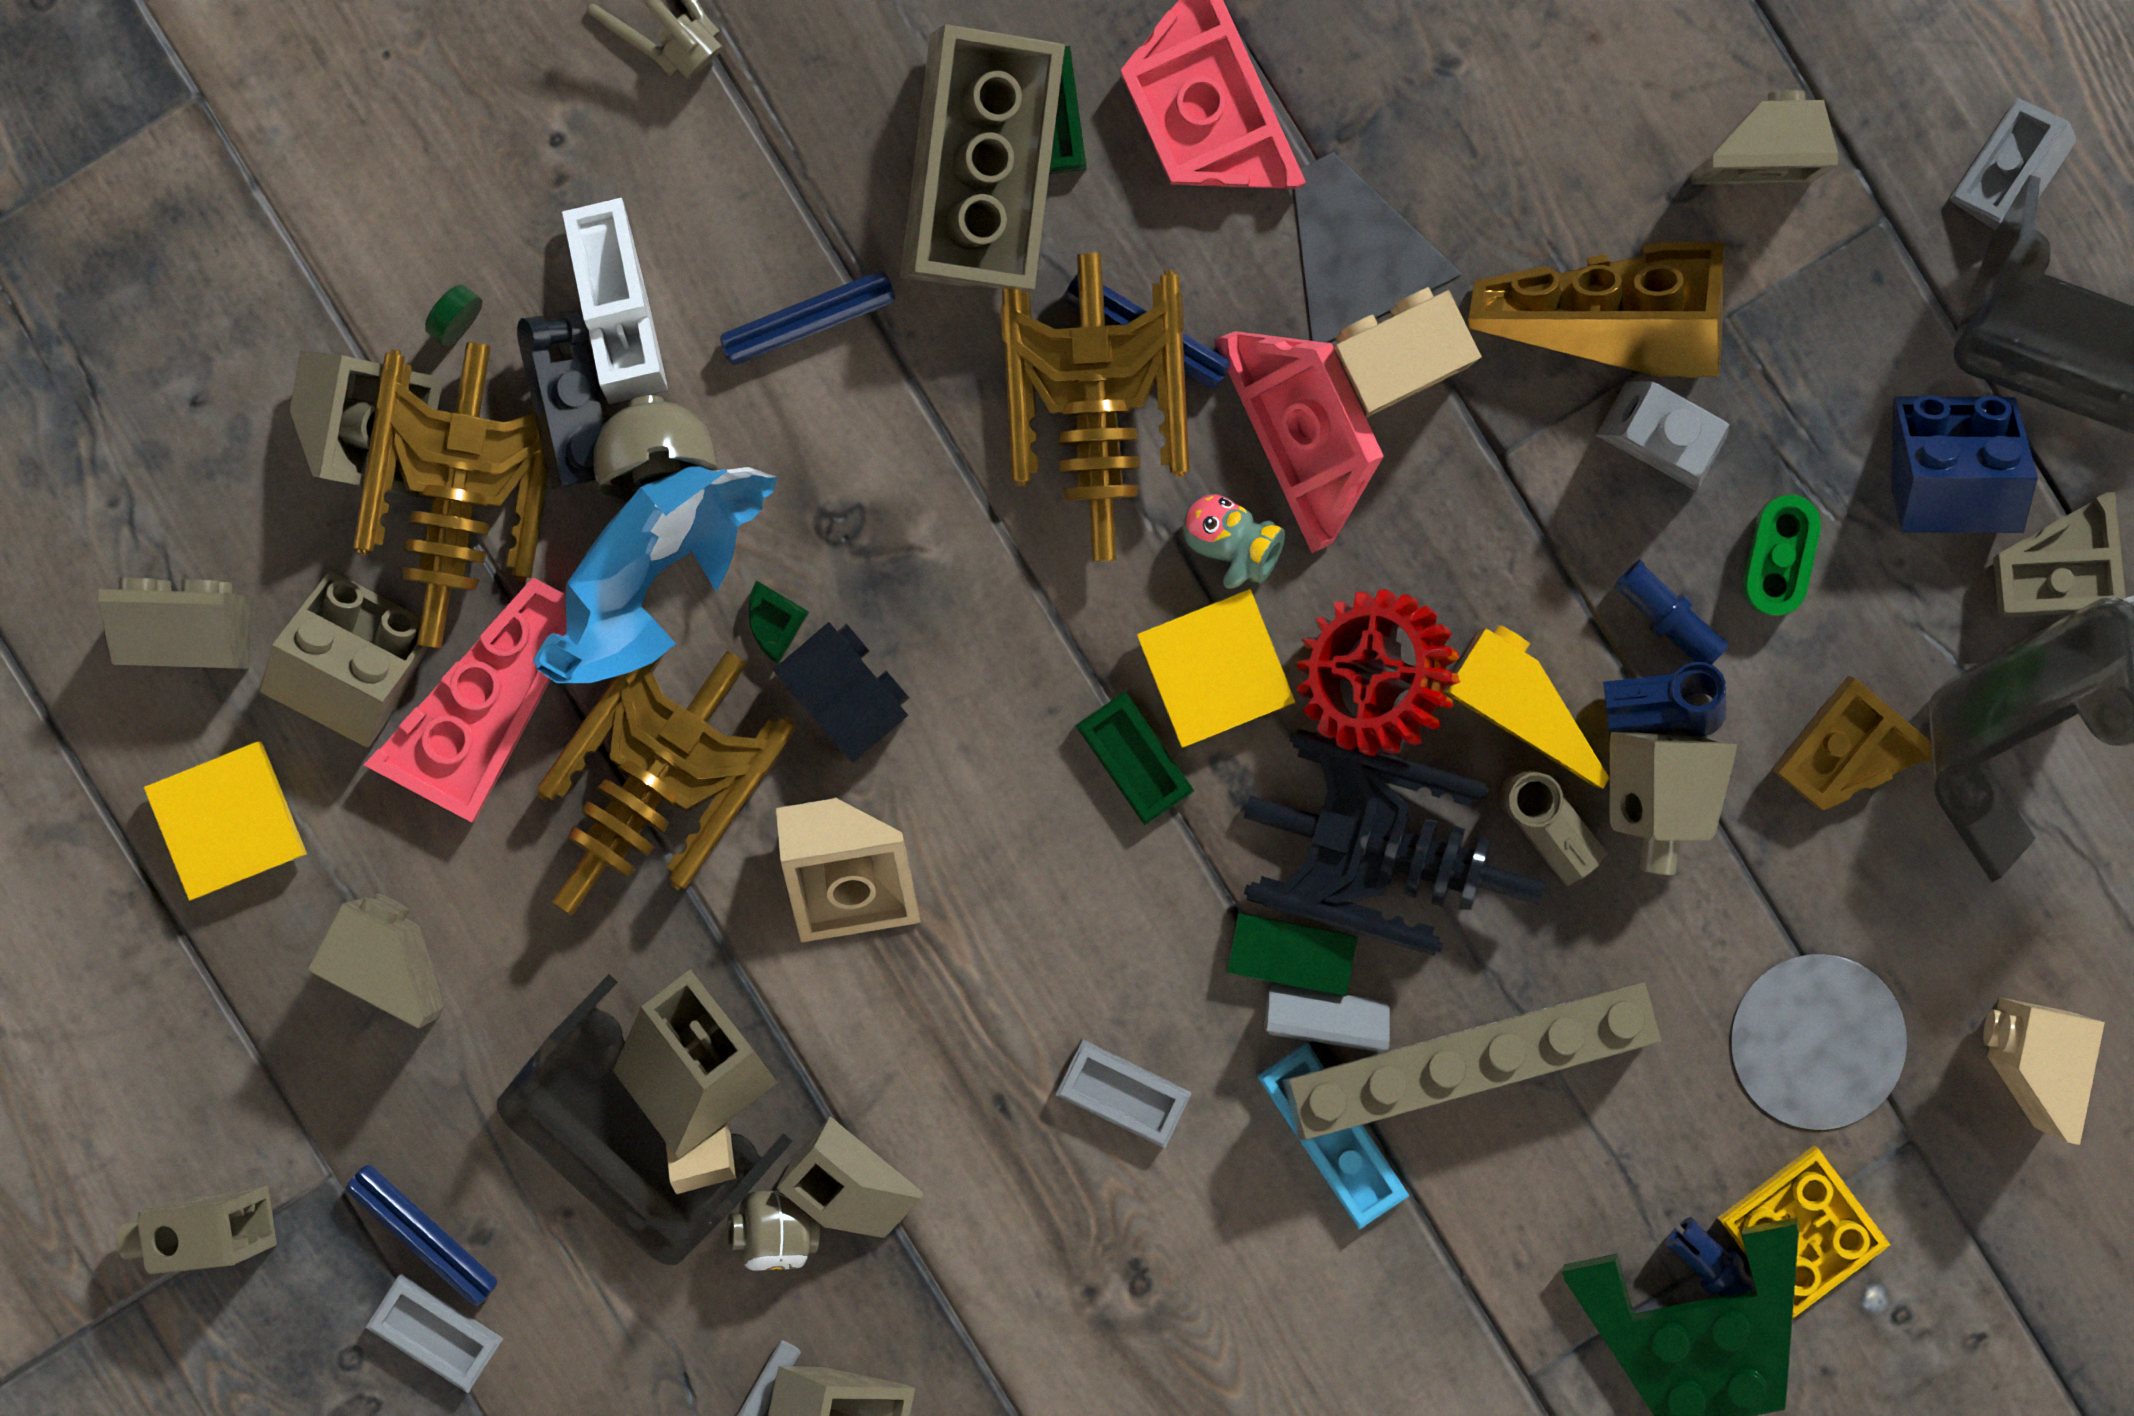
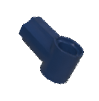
M1706 662L1685 664L1675 674L1603 682L1609 737L1611 732L1654 733L1680 730L1690 736L1704 737L1713 734L1721 728L1726 719V681L1723 674L1715 666ZM1701 693L1710 696L1713 700L1708 704L1695 706L1687 703L1684 699L1689 695Z

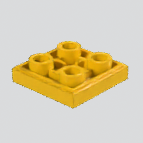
M1251 589L1136 634L1181 748L1296 703Z
M262 741L252 743L144 787L189 901L307 855Z
M1814 1145L1717 1217L1746 1258L1747 1254L1741 1236L1743 1228L1798 1217L1800 1230L1793 1318L1891 1245L1821 1151Z

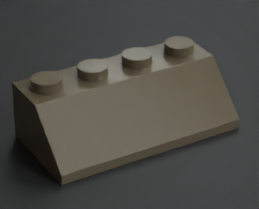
M947 24L930 34L900 277L956 286L1035 290L1065 44Z

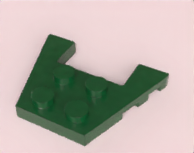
M1798 1217L1743 1228L1741 1236L1756 1290L1635 1313L1630 1301L1618 1253L1564 1264L1562 1270L1564 1281L1654 1416H1756L1786 1409L1800 1230Z

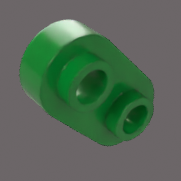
M1798 495L1776 497L1768 501L1757 515L1742 588L1747 603L1755 611L1763 615L1779 616L1791 613L1802 604L1806 597L1821 532V519L1816 507L1804 497ZM1782 515L1790 516L1795 522V532L1789 538L1781 536L1776 529L1777 520ZM1769 574L1778 576L1782 581V591L1776 597L1768 596L1763 589V581Z

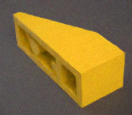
M1499 625L1494 633L1487 628L1479 629L1452 671L1459 676L1461 682L1454 686H1445L1443 693L1588 784L1603 789L1610 778L1539 661L1525 653L1530 643L1502 625Z

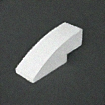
M622 198L563 211L583 318L590 334L599 384L608 403L613 404L668 391L644 280Z

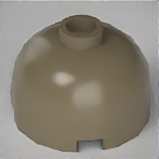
M655 395L635 398L628 403V408L612 416L603 425L594 447V473L598 482L599 494L603 499L615 504L625 505L640 487L683 468L701 466L710 471L718 470L717 455L711 435L699 416L676 403L664 402L662 397Z

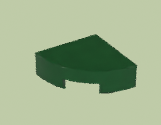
M756 581L749 598L750 627L760 649L771 660L780 664L810 612Z

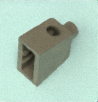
M1611 732L1610 825L1614 831L1643 838L1639 870L1655 874L1675 875L1680 841H1710L1716 835L1737 744L1687 734Z
M268 1185L174 1199L139 1212L137 1221L121 1223L118 1226L116 1233L118 1252L124 1260L143 1258L144 1267L148 1274L235 1265L277 1245Z

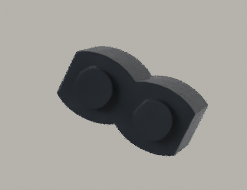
M828 622L778 664L773 671L853 763L909 716L901 705L910 697L887 670L879 677H876L867 667L862 658L870 650L847 623L837 631Z

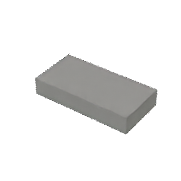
M1082 1039L1055 1096L1166 1148L1192 1093Z
M403 1273L397 1277L365 1327L466 1393L470 1392L504 1339Z

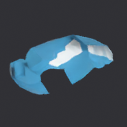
M699 466L683 468L640 487L602 530L568 580L566 587L567 632L564 636L555 633L547 636L533 658L537 670L556 683H593L629 673L651 664L672 648L676 643L641 607L648 587L664 568L682 559L692 551L715 590L718 591L733 558L738 527L745 522L751 521L762 510L764 498L773 493L777 477L750 467L710 471Z

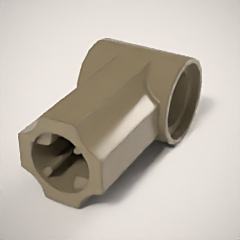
M1522 769L1508 774L1501 782L1498 791V802L1503 813L1515 821L1564 886L1568 887L1572 883L1583 879L1596 869L1608 855L1564 798L1558 782L1551 776L1530 769ZM1536 781L1543 790L1544 799L1542 805L1537 811L1531 814H1524L1520 811L1517 804L1519 790L1525 784Z

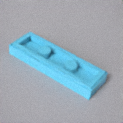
M1307 1042L1257 1075L1297 1137L1282 1080L1324 1069ZM1363 1125L1307 1140L1299 1139L1358 1229H1361L1410 1196Z

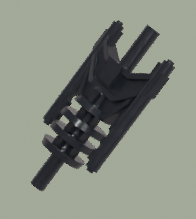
M1298 729L1297 732H1292L1290 737L1293 748L1300 749L1298 757L1322 764L1327 794L1320 815L1252 795L1248 800L1244 819L1312 838L1306 862L1285 883L1261 876L1260 883L1252 881L1251 885H1246L1244 895H1247V900L1261 904L1264 907L1298 917L1302 916L1435 956L1436 952L1441 953L1443 943L1439 942L1440 937L1433 935L1435 927L1419 922L1417 925L1410 927L1405 924L1404 918L1399 916L1386 920L1382 917L1381 911L1352 903V901L1384 895L1386 885L1391 884L1394 873L1397 871L1408 875L1404 894L1416 898L1422 880L1435 884L1431 900L1433 905L1443 906L1448 890L1451 889L1463 894L1459 909L1472 910L1479 888L1539 905L1545 881L1487 865L1486 861L1491 846V841L1487 838L1480 836L1476 850L1461 847L1465 828L1454 825L1448 843L1436 841L1434 838L1438 820L1431 819L1425 820L1420 836L1406 833L1409 824L1407 815L1410 807L1386 784H1392L1416 792L1421 788H1428L1433 797L1440 798L1444 794H1449L1453 797L1454 803L1471 808L1473 800L1481 802L1482 798L1486 799L1489 789L1485 788L1486 783L1381 752H1377L1374 756H1368L1359 752L1358 746L1348 751L1337 746L1336 738L1334 737L1329 739L1317 732L1312 733Z

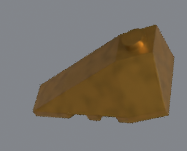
M1661 242L1642 246L1643 256L1610 262L1607 254L1587 257V267L1557 273L1554 269L1543 266L1475 280L1468 318L1469 329L1657 377H1719L1723 337L1724 242Z

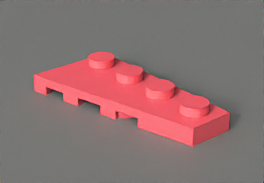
M532 578L480 635V639L459 662L457 661L435 689L418 707L414 708L399 725L398 730L380 749H377L364 766L469 822H476L551 681L549 677L537 670L533 658L547 636L552 633L564 636L567 632L566 594L536 578Z

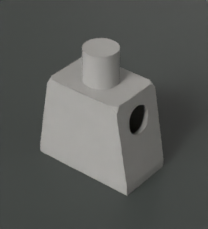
M1633 381L1624 383L1596 436L1691 489L1698 491L1727 439L1730 424L1652 381ZM1637 403V405H1636V407H1635L1633 413H1632V414L1630 415V417L1628 418V416H1629V414H1630L1632 408H1633L1634 405Z

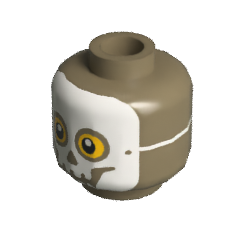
M754 1191L747 1193L741 1201L738 1213H729L728 1247L730 1250H739L740 1257L745 1267L749 1270L798 1269L805 1264L810 1253H816L818 1250L820 1224L780 1191Z

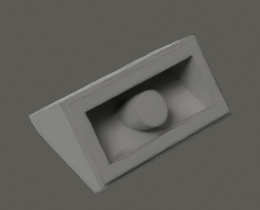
M2017 97L1950 200L1997 233L2011 239L2076 142V135L2070 122Z
M1274 983L1270 985L1268 990L1263 1027L1270 1035L1384 1053L1389 1048L1390 1008L1386 1001L1348 994L1347 996Z

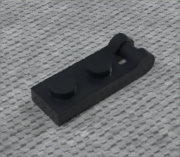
M580 310L559 312L556 319L547 321L542 316L521 318L517 325L518 343L552 489L597 481L594 473V447L605 423L586 344L589 330L585 324L583 313ZM550 345H559L562 361L551 363L548 351Z

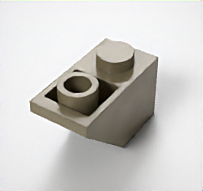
M831 1116L793 1156L777 1186L780 1192L823 1227L885 1238L921 1200L924 1194Z

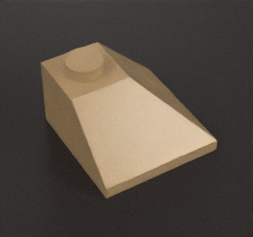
M837 798L776 808L780 860L801 943L921 923L902 832Z

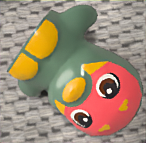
M1218 494L1206 495L1194 502L1188 509L1183 521V536L1192 550L1203 556L1231 563L1223 579V584L1226 588L1238 587L1247 579L1250 582L1263 583L1274 569L1284 545L1285 530L1277 526L1272 521H1263L1261 524L1254 523L1252 514L1248 510L1235 504L1229 498Z

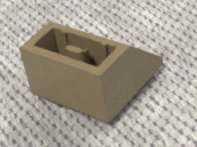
M329 570L272 644L259 692L369 748L395 712L428 649V646L417 645L421 617Z
M120 577L118 590L98 589V604L112 665L249 669L251 596L233 594L232 582L181 579V591H172V581Z
M691 969L640 1007L613 1069V1072L679 1159L778 1083Z

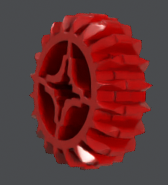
M1379 589L1374 599L1372 595L1364 591L1355 592L1353 608L1342 600L1333 602L1336 618L1333 621L1323 616L1315 618L1316 624L1322 633L1318 639L1313 637L1302 639L1304 646L1311 650L1312 654L1310 659H1303L1295 663L1299 671L1309 675L1307 680L1295 687L1299 695L1312 698L1303 709L1306 716L1313 720H1320L1317 726L1318 732L1329 739L1336 737L1337 746L1348 751L1358 746L1359 752L1368 756L1376 755L1380 746L1383 751L1389 754L1400 753L1402 738L1412 745L1422 744L1419 726L1423 724L1433 730L1441 728L1440 722L1433 712L1437 706L1446 709L1454 707L1452 699L1444 695L1443 691L1445 686H1454L1461 682L1457 674L1446 670L1447 666L1460 658L1457 650L1450 646H1444L1452 636L1449 628L1442 624L1435 625L1438 618L1437 613L1427 606L1419 608L1418 600L1414 597L1403 594L1397 599L1395 593L1387 589ZM1398 627L1406 632L1412 642L1416 666L1404 662L1401 658V643L1396 641ZM1359 639H1361L1360 644L1355 649V651L1348 654L1353 645ZM1384 666H1386V667H1388V668H1390V669L1396 671V672H1386V671H1383L1382 674L1372 675L1371 679H1369V678H1367V677H1365V676L1359 674V673H1369V674H1372L1373 671L1383 670V667H1384ZM1340 679L1350 682L1354 688L1353 702L1359 704L1357 718L1352 715L1345 705L1341 694ZM1409 690L1404 699L1393 708L1397 697L1404 691Z

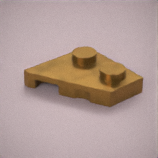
M1847 676L1771 771L1814 807L1825 811L1849 800L1859 790L1864 788L1872 789L1893 779L1892 775L1921 761L1928 763L1936 759L1942 750L1858 679Z

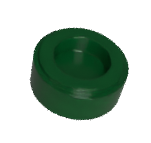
M465 285L454 286L431 309L425 322L426 333L444 347L455 343L465 334L477 318L482 308L483 300Z

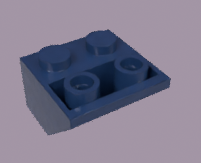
M1895 396L1892 423V494L1901 532L2024 533L2038 476L2016 397Z

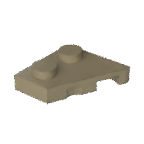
M2106 492L2087 505L2066 517L2058 519L2044 527L2041 531L2027 539L2021 540L1993 558L1999 618L2082 614L2126 598L2115 492Z

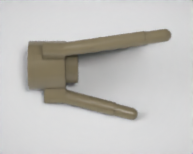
M642 0L666 27L658 38L665 46L664 49L598 5L590 4L587 8L589 15L654 59L670 77L679 71L687 80L691 79L704 69L723 48L715 39L720 30L706 16L698 0H682L693 21L685 14L676 19L661 0Z

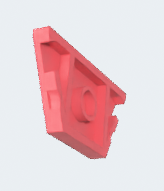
M1178 0L1173 8L1168 10L1156 25L1154 31L1144 44L1134 52L1120 70L1123 82L1170 185L1298 189L1305 186L1306 181L1224 1Z
M1237 331L1213 340L1219 354L1228 359L1230 363L1228 369L1229 376L1311 553L1333 544L1384 455L1332 343Z

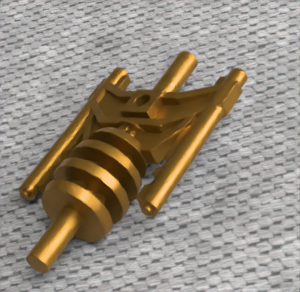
M1101 253L1077 254L1080 309L1079 328L1054 329L1031 318L1030 293L1017 289H1002L1003 304L1000 305L1002 341L1005 342L1011 480L1016 482V486H1027V481H1031V473H1039L1038 455L1032 452V444L1038 441L1037 432H1034L1030 425L1031 421L1036 418V388L1050 413H1063L1062 416H1077V430L1059 432L1058 444H1077L1078 451L1077 459L1059 460L1060 473H1078V487L1062 489L1066 501L1089 500L1092 562L1116 561L1114 499L1137 497L1139 485H1123L1122 470L1140 469V456H1121L1120 442L1139 440L1137 428H1118L1117 414L1132 412L1131 409L1144 408L1156 380L1158 410H1161L1165 415L1164 422L1159 424V433L1163 434L1166 438L1165 445L1160 448L1161 466L1169 465V473H1174V477H1185V472H1189L1183 350V293L1180 289V275L1175 274V270H1166L1164 275H1160V283L1152 284L1153 309L1127 325L1105 326Z
M466 342L455 413L434 410L408 390L412 366L404 364L405 356L401 355V351L390 349V353H385L383 368L379 375L374 405L376 411L353 548L357 549L358 554L368 555V551H373L374 544L383 545L385 527L381 525L380 518L383 514L388 513L389 504L385 502L384 494L388 490H392L397 461L406 490L420 492L419 496L433 499L430 513L411 511L408 521L409 523L427 526L424 541L406 538L404 541V551L421 554L419 569L402 567L403 579L427 583L417 645L442 648L451 588L475 591L479 583V579L464 577L466 562L484 564L486 556L484 551L468 548L469 534L488 536L489 524L471 520L473 506L488 507L487 504L501 506L517 483L518 488L514 512L518 515L519 521L515 526H511L510 535L514 537L515 544L511 549H507L505 566L513 568L512 575L516 576V581L526 582L527 578L532 577L548 470L532 402L530 414L507 422L479 418L491 346L486 344Z
M725 652L686 709L662 693L652 673L664 654L651 664L632 672L615 676L536 788L539 792L537 796L545 802L547 799L553 800L556 795L564 799L573 786L571 782L572 775L576 772H583L587 766L584 762L585 756L589 753H596L613 729L610 760L620 766L618 769L629 778L622 787L607 779L597 787L601 793L612 800L605 810L588 801L582 808L581 812L593 821L594 825L587 834L572 826L568 838L584 849L586 854L552 901L554 905L573 916L607 866L627 878L636 871V868L625 860L630 849L632 848L648 857L655 848L640 835L646 824L661 833L665 832L669 824L664 817L655 811L661 801L673 807H676L677 804L688 811L714 797L698 821L700 823L699 832L689 834L685 839L687 843L686 851L681 854L676 853L666 867L673 872L669 877L672 881L670 885L678 891L680 888H687L757 784L768 773L782 753L788 739L796 729L793 726L795 722L787 716L784 719L780 717L776 723L768 719L754 739L723 735L706 723L747 665L733 653Z

